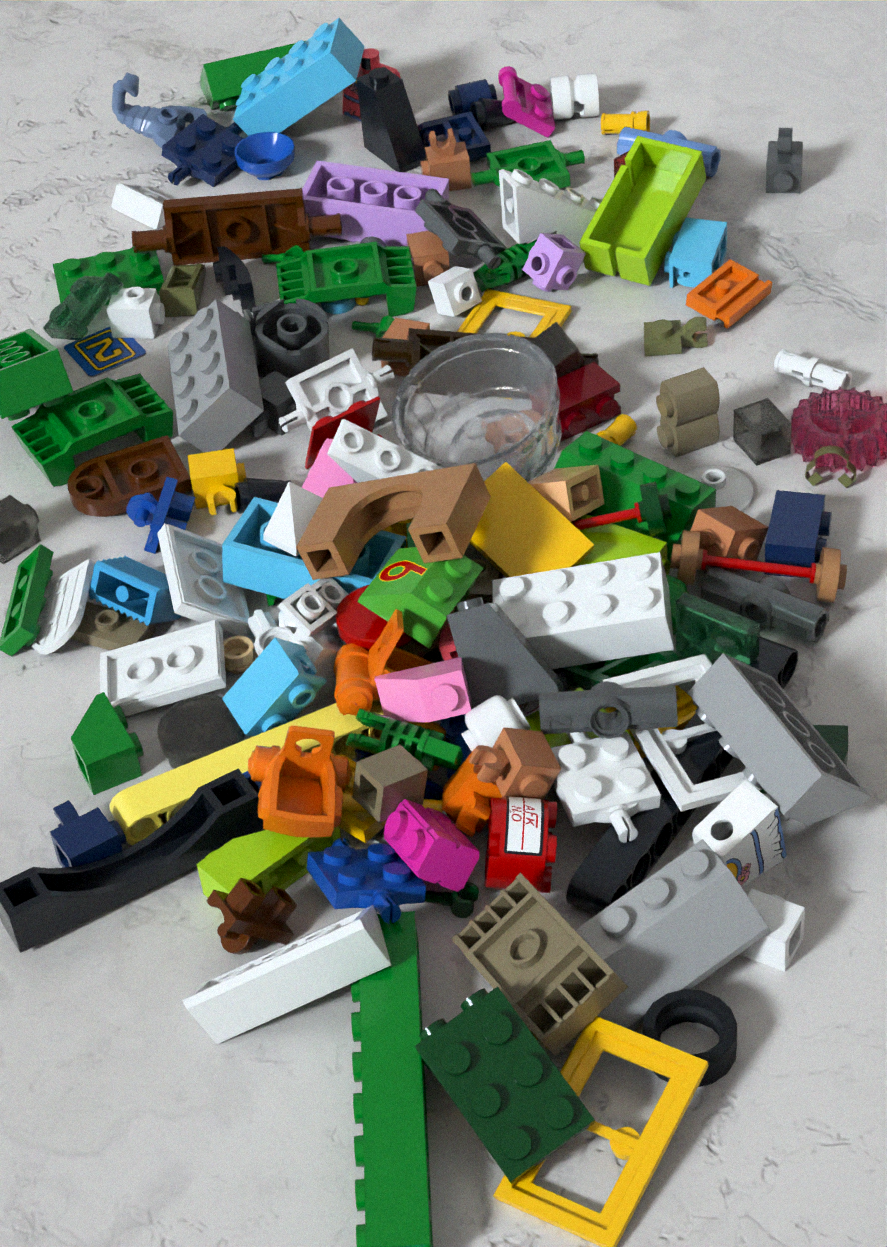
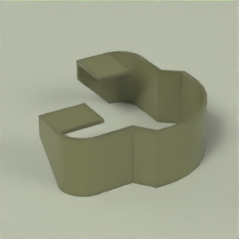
M829 445L817 450L814 460L807 464L805 478L813 486L823 478L817 472L810 476L808 471L816 466V459L819 456L827 453L838 454L846 459V467L853 473L851 478L845 473L837 480L847 488L856 480V467L849 461V454L843 448Z

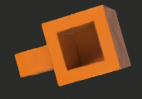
M473 751L443 786L442 810L456 823V828L471 837L475 834V831L480 832L488 823L491 812V798L502 797L496 782L485 783L478 780L477 775L482 765L470 764L469 759Z

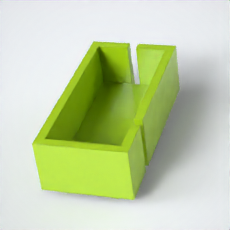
M637 136L625 157L626 165H621L579 244L580 248L586 253L583 259L585 269L610 276H615L616 272L619 271L621 279L650 286L667 251H669L676 232L680 230L706 181L702 151Z

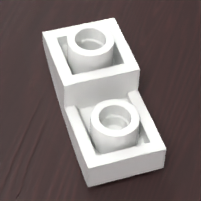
M332 577L323 578L313 585L307 583L283 600L278 607L309 637L336 623L337 607L348 593Z

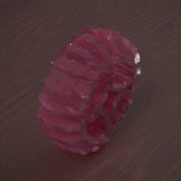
M840 386L837 390L823 388L821 394L810 392L808 399H801L799 401L798 407L793 409V415L791 416L789 435L795 453L802 455L803 462H811L814 460L815 452L820 448L829 445L831 447L838 446L843 448L846 454L849 455L848 462L852 463L857 470L863 471L865 465L877 466L878 460L887 459V404L883 403L882 396L872 397L870 390L858 392L855 386L850 390H844ZM827 453L816 459L815 469L826 466L829 468L830 473L835 469H843L846 474L849 470L846 467L847 460L838 454Z

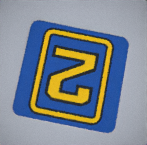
M111 327L64 346V350L88 376L98 375L146 354V350L134 338H113Z

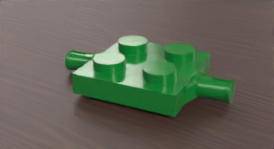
M551 140L486 153L487 165L490 170L471 173V179L474 187L494 183L500 188L499 170L504 169L513 172L514 169H519L530 175L535 181L539 182L541 178H544L559 188L571 186L570 174L566 167L585 164V156L582 149L563 154L555 149Z

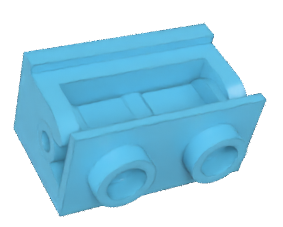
M685 218L681 230L676 232L673 238L672 251H667L665 256L664 272L669 273L670 288L674 287L676 279L683 286L696 287L722 266L727 253V222Z
M275 637L222 698L245 735L253 737L292 721L305 706L313 701L316 693L327 682L326 678L315 675L317 673L316 667L305 653L306 649L303 645Z

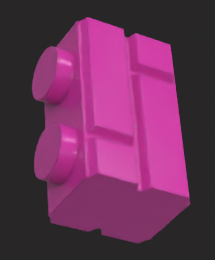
M404 799L386 821L383 833L384 839L418 878L434 884L438 882L441 886L457 892L464 888L480 858V851L451 823V820L444 813L429 807L425 809L421 804Z

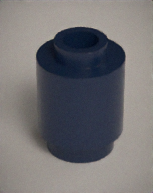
M486 79L456 85L454 90L448 91L452 115L470 112L471 102L478 101L479 98L497 100L494 85H488Z

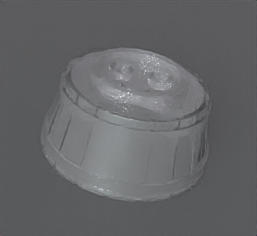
M484 333V335L475 334L456 339L455 342L451 341L432 351L429 356L426 355L409 371L410 374L406 375L400 384L392 407V418L394 419L392 422L397 438L406 450L440 467L448 468L476 463L483 481H485L503 463L507 462L528 482L543 475L547 470V466L551 465L556 456L561 439V421L559 417L560 390L555 368L541 348L535 344L532 345L530 341L522 337L508 336V334Z

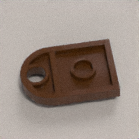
M168 435L90 459L79 465L71 473L67 484L73 506L81 513L96 517H107L126 512L130 498L135 495L150 493L159 501L166 477L178 480L176 492L184 494L193 491L191 478ZM87 490H94L90 493H83Z

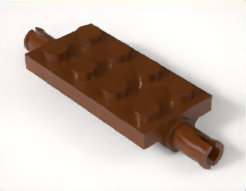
M303 188L163 200L165 217L163 228L158 230L132 231V246L134 253L165 250V253L172 255L173 266L219 261L217 247L220 246L227 247L241 260L262 258L264 254L285 253L295 245L300 246L304 252L310 250L311 237L342 236L341 215L336 213L333 215L309 217V213H306Z

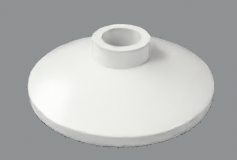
M715 465L703 466L684 474L716 489V507L733 506L744 512L753 500L751 481L743 473L735 469Z

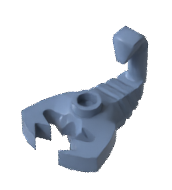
M126 73L122 80H118L113 84L112 110L117 120L125 124L129 129H133L136 133H141L143 136L153 139L161 148L185 128V123H192L202 114L207 116L204 109L189 106H166L158 109L155 107L150 108L149 106L141 107L140 105L131 106L126 104L125 95L127 92L134 97H137L139 94V77Z

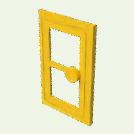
M488 289L481 297L482 302L474 306L457 332L477 333L494 308L498 306L543 316L530 337L554 339L572 310L569 305ZM517 331L509 332L505 335L525 337L523 333Z
M596 1016L594 1021L582 1030L560 1071L578 1097L603 1051L670 1078L640 1136L633 1128L621 1127L615 1130L596 1121L586 1129L609 1139L613 1154L619 1159L628 1160L601 1213L533 1184L544 1161L513 1184L504 1175L493 1197L598 1246L617 1247L709 1065L706 1060Z

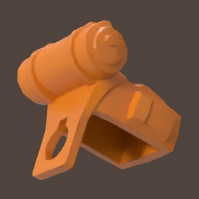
M395 609L380 637L369 651L354 643L343 645L337 651L333 666L336 677L334 697L341 714L357 716L359 708L370 710L374 700L380 701L375 676L433 663L395 647L404 631L402 611Z
M289 726L282 749L276 745L271 747L256 745L251 757L248 758V772L252 781L262 782L258 794V817L263 819V829L294 837L317 838L331 837L334 828L340 825L343 792L351 781L352 770H350L347 756L333 755V752H331L335 737L333 730ZM302 739H314L320 742L321 745L313 748L310 753L303 752L302 747L297 745L296 742Z

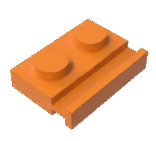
M729 259L687 294L686 306L713 321L717 319L723 321L724 327L729 329L771 293L772 282L770 280L766 282L759 280V274Z

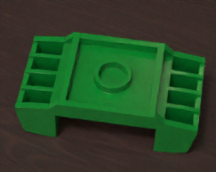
M378 242L307 250L299 258L276 263L280 300L284 299V304L296 303V299H305L313 303H332L342 299L369 298L374 295L385 294L389 316L394 317L414 311L417 288L409 246H383Z
M139 373L117 380L106 377L79 388L72 393L66 394V399L57 405L44 407L41 404L35 414L11 426L22 448L52 486L55 487L68 483L71 473L76 469L73 456L83 451L91 450L95 446L124 436L133 430L143 442L166 435L171 438L173 436V410L168 407L165 401L161 399Z

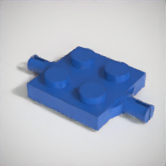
M338 838L331 847L325 848L324 851L308 852L307 870L334 909L367 908L373 905L384 922L389 923L390 919L394 923L401 916L399 905L425 902L426 885L388 844L376 843L366 849H355L351 846L348 839L343 838L342 842L341 838Z

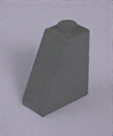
M482 597L458 603L459 612L447 615L458 658L462 657L473 708L495 695L504 697L506 701L513 698L517 705L539 700V693L566 692L561 679L497 603L484 604Z

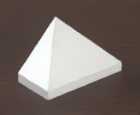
M288 482L265 529L263 540L297 557L299 552L296 546L323 498L294 483Z

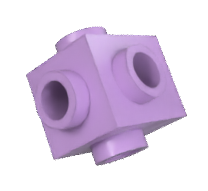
M540 233L535 245L529 252L528 259L522 270L533 279L532 283L543 291L551 292L552 289L568 290L577 276V271L586 253L564 235Z

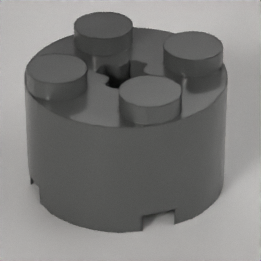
M284 299L271 302L260 310L256 317L255 325L256 359L258 366L264 373L268 375L275 370L290 379L330 359L327 316L324 310L317 304L305 299H296V303L284 304Z

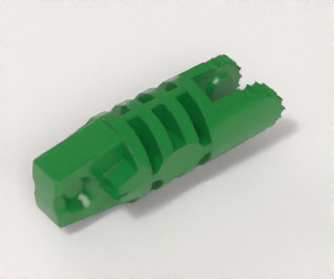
M537 239L530 243L525 242L520 245L517 243L496 254L501 258V263L496 269H489L484 264L474 271V278L481 292L502 285H508L527 275L522 269Z
M360 708L356 716L357 721L367 727L382 730L381 738L377 740L362 734L351 733L346 742V745L371 754H377L401 745L414 758L418 759L428 771H432L434 765L456 771L463 758L461 747L443 741L445 738L443 733Z

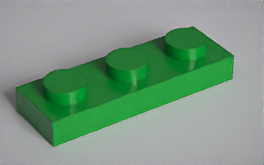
M42 544L28 555L17 568L0 638V650L11 657L24 645L30 646L40 631V625L37 623L39 614L42 612L47 601L44 592L53 575V570L50 569L54 553Z

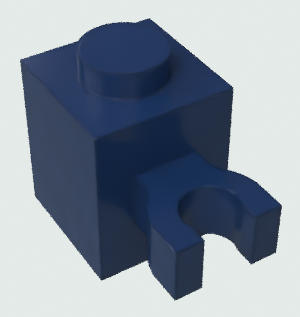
M69 800L53 808L54 814L61 823L58 824V828L50 831L58 862L62 867H74L99 861L123 851L122 845L126 844L127 840L122 828L115 819L109 822L98 807L81 816L78 815Z

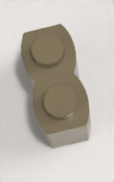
M704 367L662 381L660 395L656 397L657 407L661 414L660 426L657 427V436L661 445L664 448H668L675 457L716 444L720 433L717 415L720 396L717 381Z

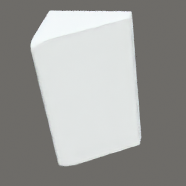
M120 183L116 186L112 208L153 229H158L165 225L163 200L170 199L142 185Z

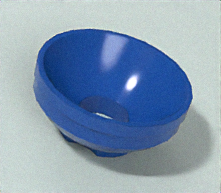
M262 132L242 139L236 145L234 152L237 165L243 171L257 177L259 180H270L275 176H281L284 170L293 162L295 146L293 140L287 135L277 132Z

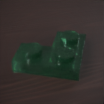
M686 592L675 602L676 654L680 660L706 654L711 663L714 664L724 653L751 665L759 656L760 623Z

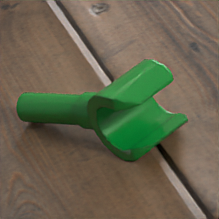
M295 245L285 253L262 255V262H284L301 257L304 251L300 246Z
M384 316L380 323L353 321L351 327L353 330L375 333L376 337L382 338L394 321V318L392 316Z

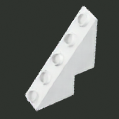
M504 169L499 170L503 228L519 245L538 238L540 233L564 235L580 248L579 242L602 201L601 199L594 196L590 200L585 199L581 193L569 187L565 191L560 190L557 185L544 178H541L539 182L535 181L530 175L519 169H514L513 172Z
M346 419L341 420L327 453L357 483L443 468Z

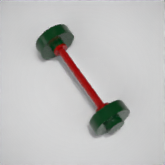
M655 481L640 485L642 501L634 503L635 508L572 521L571 523L578 530L637 518L638 523L647 521L650 536L654 537L667 534L665 519L672 518L668 495H659Z

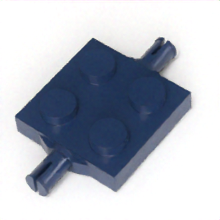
M204 114L199 116L162 146L161 156L177 166L174 171L168 174L169 181L172 184L174 182V185H178L187 176H191L215 187L239 167L234 150L236 145L244 139L239 136L243 130L235 122L229 127H224Z

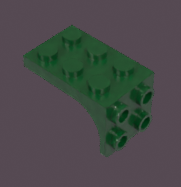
M497 986L489 993L483 988L472 994L461 1004L460 1007L463 1012L449 1022L441 1018L425 1028L419 1035L422 1041L415 1048L422 1058L424 1065L427 1069H430L509 1182L513 1184L593 1125L595 1119Z

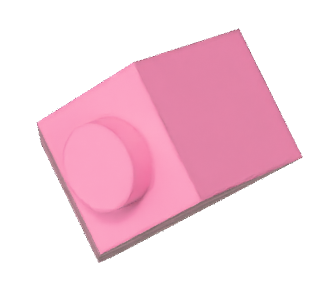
M462 657L375 676L384 716L399 721L428 723L464 715L472 709L471 695Z

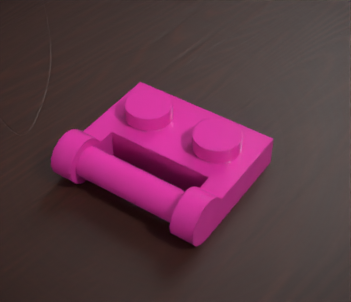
M506 66L501 68L498 73L499 84L503 87V114L549 138L555 129L550 93L540 84H531L519 78L517 71L513 67Z

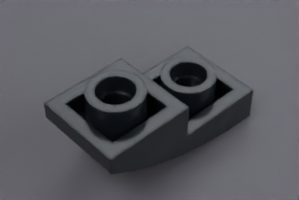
M225 246L217 247L219 261L213 262L216 283L223 282L225 296L232 295L233 301H241L242 313L247 308L252 312V308L256 305L252 281L247 267L230 249Z

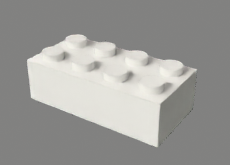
M660 552L492 580L493 603L499 605L551 669L674 650L669 585Z

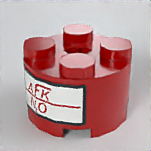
M509 796L491 798V812L487 827L489 829L487 851L485 852L484 886L494 888V890H505L516 879L515 877L521 873L539 893H550L552 866L545 865L546 863H555L557 835H552V832H548V828H555L557 802Z

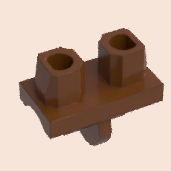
M240 877L229 894L213 890L206 900L211 907L220 909L224 916V923L219 925L217 933L221 938L223 948L228 953L238 955L247 953L253 944L259 941V938L287 945L294 935L285 922L296 909L297 904L287 891L282 888L272 886L268 893L265 894L260 886L252 880Z

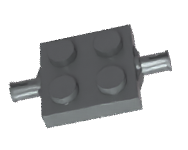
M429 189L425 193V200L421 199L415 209V212L425 222L424 227L436 234L443 241L442 246L451 254L456 256L461 254L472 255L482 260L489 269H496L501 263V258L496 254L508 248L471 209L453 205L447 199H444L436 189Z

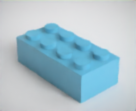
M340 18L331 24H322L310 39L305 42L303 40L298 41L283 58H274L268 63L263 72L258 75L252 74L245 79L241 85V95L236 102L237 108L233 118L234 122L248 136L262 132H282L357 80L365 46Z
M254 497L222 544L223 582L286 599L307 583L313 585L320 579H312L300 554L296 557L263 540L265 529L278 503ZM381 530L366 543L349 575L332 578L348 594L358 588L370 585L397 549L406 548V536Z

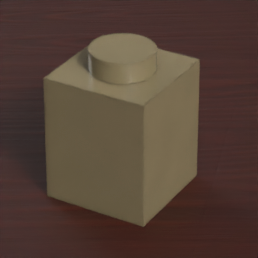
M401 745L387 749L356 762L352 798L380 823L387 820L389 815L396 810L399 803L404 799L423 805L428 769Z

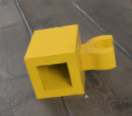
M234 448L188 455L196 509L208 507L209 513L216 515L217 506L229 504L231 511L236 512L238 510L236 492L234 491L235 483L243 482L244 478L247 477L244 462L236 463Z

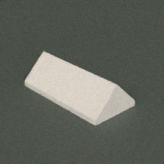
M373 905L208 980L183 1000V1003L189 1013L215 1043L220 1044L391 966L377 912Z

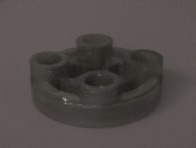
M211 695L190 697L176 703L163 714L157 728L160 748L168 758L169 764L173 769L244 741L245 738L243 730L222 700V697Z

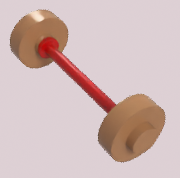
M683 530L681 544L673 543L670 568L678 569L677 579L681 580L685 585L693 586L696 569L705 570L706 565L809 578V583L816 584V601L834 603L837 589L844 590L847 565L840 564V549L823 547L819 563H811L809 568L707 555L706 549H699L700 532Z

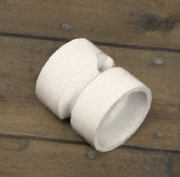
M596 73L578 74L575 80H571L568 75L550 77V95L554 120L571 119L574 113H578L581 118L599 116V94Z

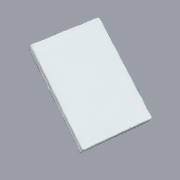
M164 523L157 534L174 613L201 623L218 619L223 630L246 637L251 629L248 625L250 614L244 590L242 587L223 582L222 544Z
M218 619L100 654V693L104 692L112 707L119 705L125 717L226 688L223 629Z

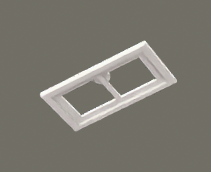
M706 654L604 679L603 682H615L623 688L676 686L691 681L697 682L713 664ZM706 723L683 730L669 729L662 734L658 728L630 729L681 812L722 801L745 780L751 783L743 772L693 785L674 754H680L686 749L687 738L717 731V729L710 727Z

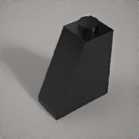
M385 67L375 68L368 74L356 78L364 147L397 172L405 173L420 166V161H426L425 149L403 80Z

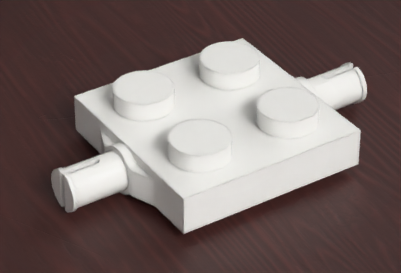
M353 348L285 382L296 403L297 410L280 417L279 424L281 426L294 420L283 426L282 430L289 432L305 424L311 431L315 423L323 417H335L347 411L351 405L358 401L364 400L367 402L378 397L377 387L390 380H394V372L380 377L392 370L389 365H385L383 368L370 374L361 365ZM381 401L375 422L387 416Z
M586 732L566 733L571 744L551 748L561 767L552 785L572 826L575 827L593 822H610L621 842L626 843L627 838L629 842L633 841L637 837L638 831L630 817L638 812L659 808L661 794L628 732H624L616 738L607 739L599 737L591 739Z

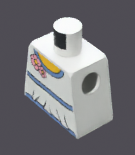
M747 780L730 793L692 832L694 845L703 839L730 869L741 887H744L787 858L778 806Z

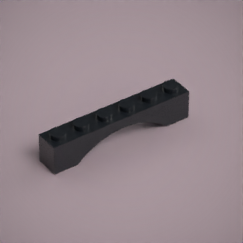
M238 768L198 787L186 804L164 825L124 851L99 861L74 867H32L1 882L0 919L19 952L22 953L196 867L209 853L219 849L230 840L266 830L263 829V819L258 817V793Z

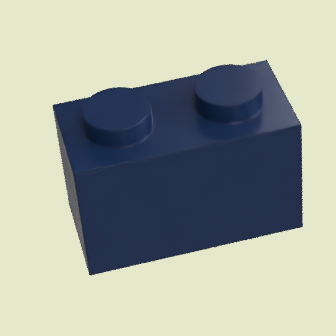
M776 490L765 542V562L809 568L811 563H819L822 548L827 547V539H822V536L830 535L832 512L825 511V495ZM764 573V574H766V575H776V576H786V577H795V578H805V577H797V576H789V575H781V574H773V573Z

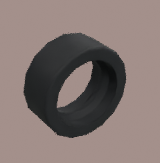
M683 989L665 994L653 1002L644 1015L642 1035L661 1042V1034L676 1024L691 1022L700 1023L712 1028L719 1035V1043L710 1050L694 1054L693 1056L708 1061L709 1065L698 1087L713 1084L725 1076L736 1061L737 1022L731 1008L719 997L702 990ZM654 1072L660 1079L666 1082L669 1081L670 1078Z

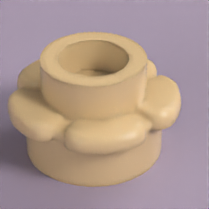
M232 636L223 641L225 671L242 674L258 657L253 643L248 637Z

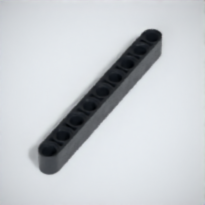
M757 635L751 639L737 660L772 676L784 689L795 672L798 662V651ZM695 713L684 729L705 724V722ZM718 731L687 738L686 749L680 754H674L693 785L719 778L734 758L719 743V739L722 736ZM655 769L651 771L650 775L661 794L659 808L638 812L630 817L638 831L637 837L629 842L628 838L626 843L621 842L613 825H610L572 876L566 893L568 904L597 915L645 880L696 810V808L681 812Z

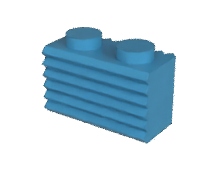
M119 556L118 559L114 557L108 560H98L95 563L88 594L90 600L95 599L97 603L101 602L103 606L108 605L109 609L114 608L115 611H120L121 614H126L127 617H132L133 620H139V623H145L146 626L181 618V615L174 613L166 574L127 556L123 558Z

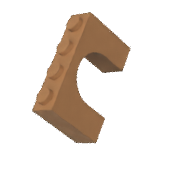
M476 463L329 487L296 548L313 580L349 575L362 549L374 535L392 524L413 518L408 531L424 563L463 558L491 496Z

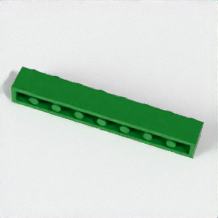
M415 911L401 912L400 918L394 923L390 919L389 923L384 922L381 915L377 914L391 966L351 983L353 1003L360 1002V1012H351L353 1041H361V1052H352L354 1082H362V1093H353L355 1124H363V1135L354 1136V1153L356 1167H364V1179L355 1180V1198L357 1212L365 1211V1224L356 1225L357 1247H433L425 1065L415 1048L422 1041L419 1035L423 1031L419 940Z

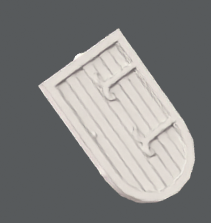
M92 560L84 561L47 584L44 592L47 601L42 612L39 614L37 623L40 625V631L35 641L31 644L33 649L39 654L47 655L59 649L73 636L79 627L84 615L95 565Z

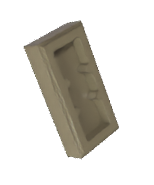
M86 602L81 623L70 639L106 650H114L148 640L156 632L155 625L146 626L145 623H139V620H133L132 617H127L126 614H121L120 611Z

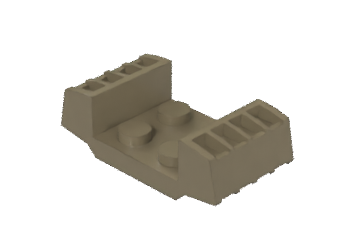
M519 873L505 890L500 891L501 894L489 905L487 904L478 916L473 920L471 919L469 924L451 939L492 988L499 987L525 1025L545 1047L557 1056L573 1038L575 1039L578 1036V1033L589 1023L593 1022L594 1018L608 1007L621 992H624L628 986L537 889Z

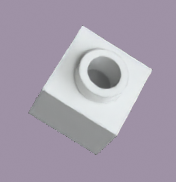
M454 266L428 281L438 314L455 317L482 302L473 271L470 268Z

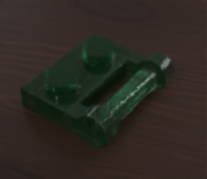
M106 273L103 277L83 276L72 284L70 288L71 293L63 303L51 311L50 319L42 329L51 338L82 340L88 333L87 327L112 295H117L123 288L122 281L112 273Z

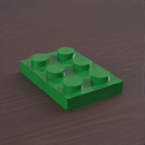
M133 247L116 252H101L95 256L80 259L70 258L53 264L63 314L109 305L114 288H156L157 295H159V291L164 283L157 252L145 251L134 253Z

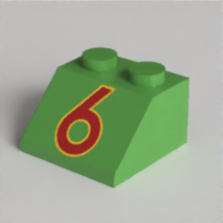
M417 547L398 548L357 602L386 621H389L395 609L402 611L403 632L430 649L449 623L447 615L458 611L457 604L466 600L484 568L463 555V558L424 563Z

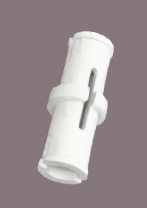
M782 349V352L778 353L774 362L775 372L802 380L803 384L809 387L816 385L840 395H845V392L847 393L852 383V372L829 366L823 362V359L818 357H803Z

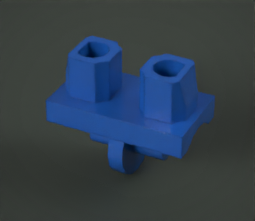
M166 477L159 501L152 494L144 493L133 496L127 504L126 512L136 526L144 527L145 525H150L151 530L144 551L156 553L159 544L157 533L164 523L186 530L187 523L185 522L189 521L195 497L176 492L177 479Z

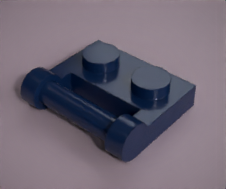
M472 112L435 119L418 125L422 142L426 147L431 146L429 141L430 131H434L436 137L444 135L447 139L448 129L452 128L456 143L465 141L470 162L487 157L486 153H491V144Z

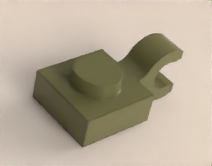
M694 317L684 326H681V320L662 319L655 322H644L645 356L682 354V347L703 348L708 346L707 333H695L707 330L706 318Z

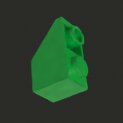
M104 692L95 696L71 736L78 768L93 795L142 776L138 758L144 756L140 740L135 732L127 733L128 723L123 710L119 705L112 707Z

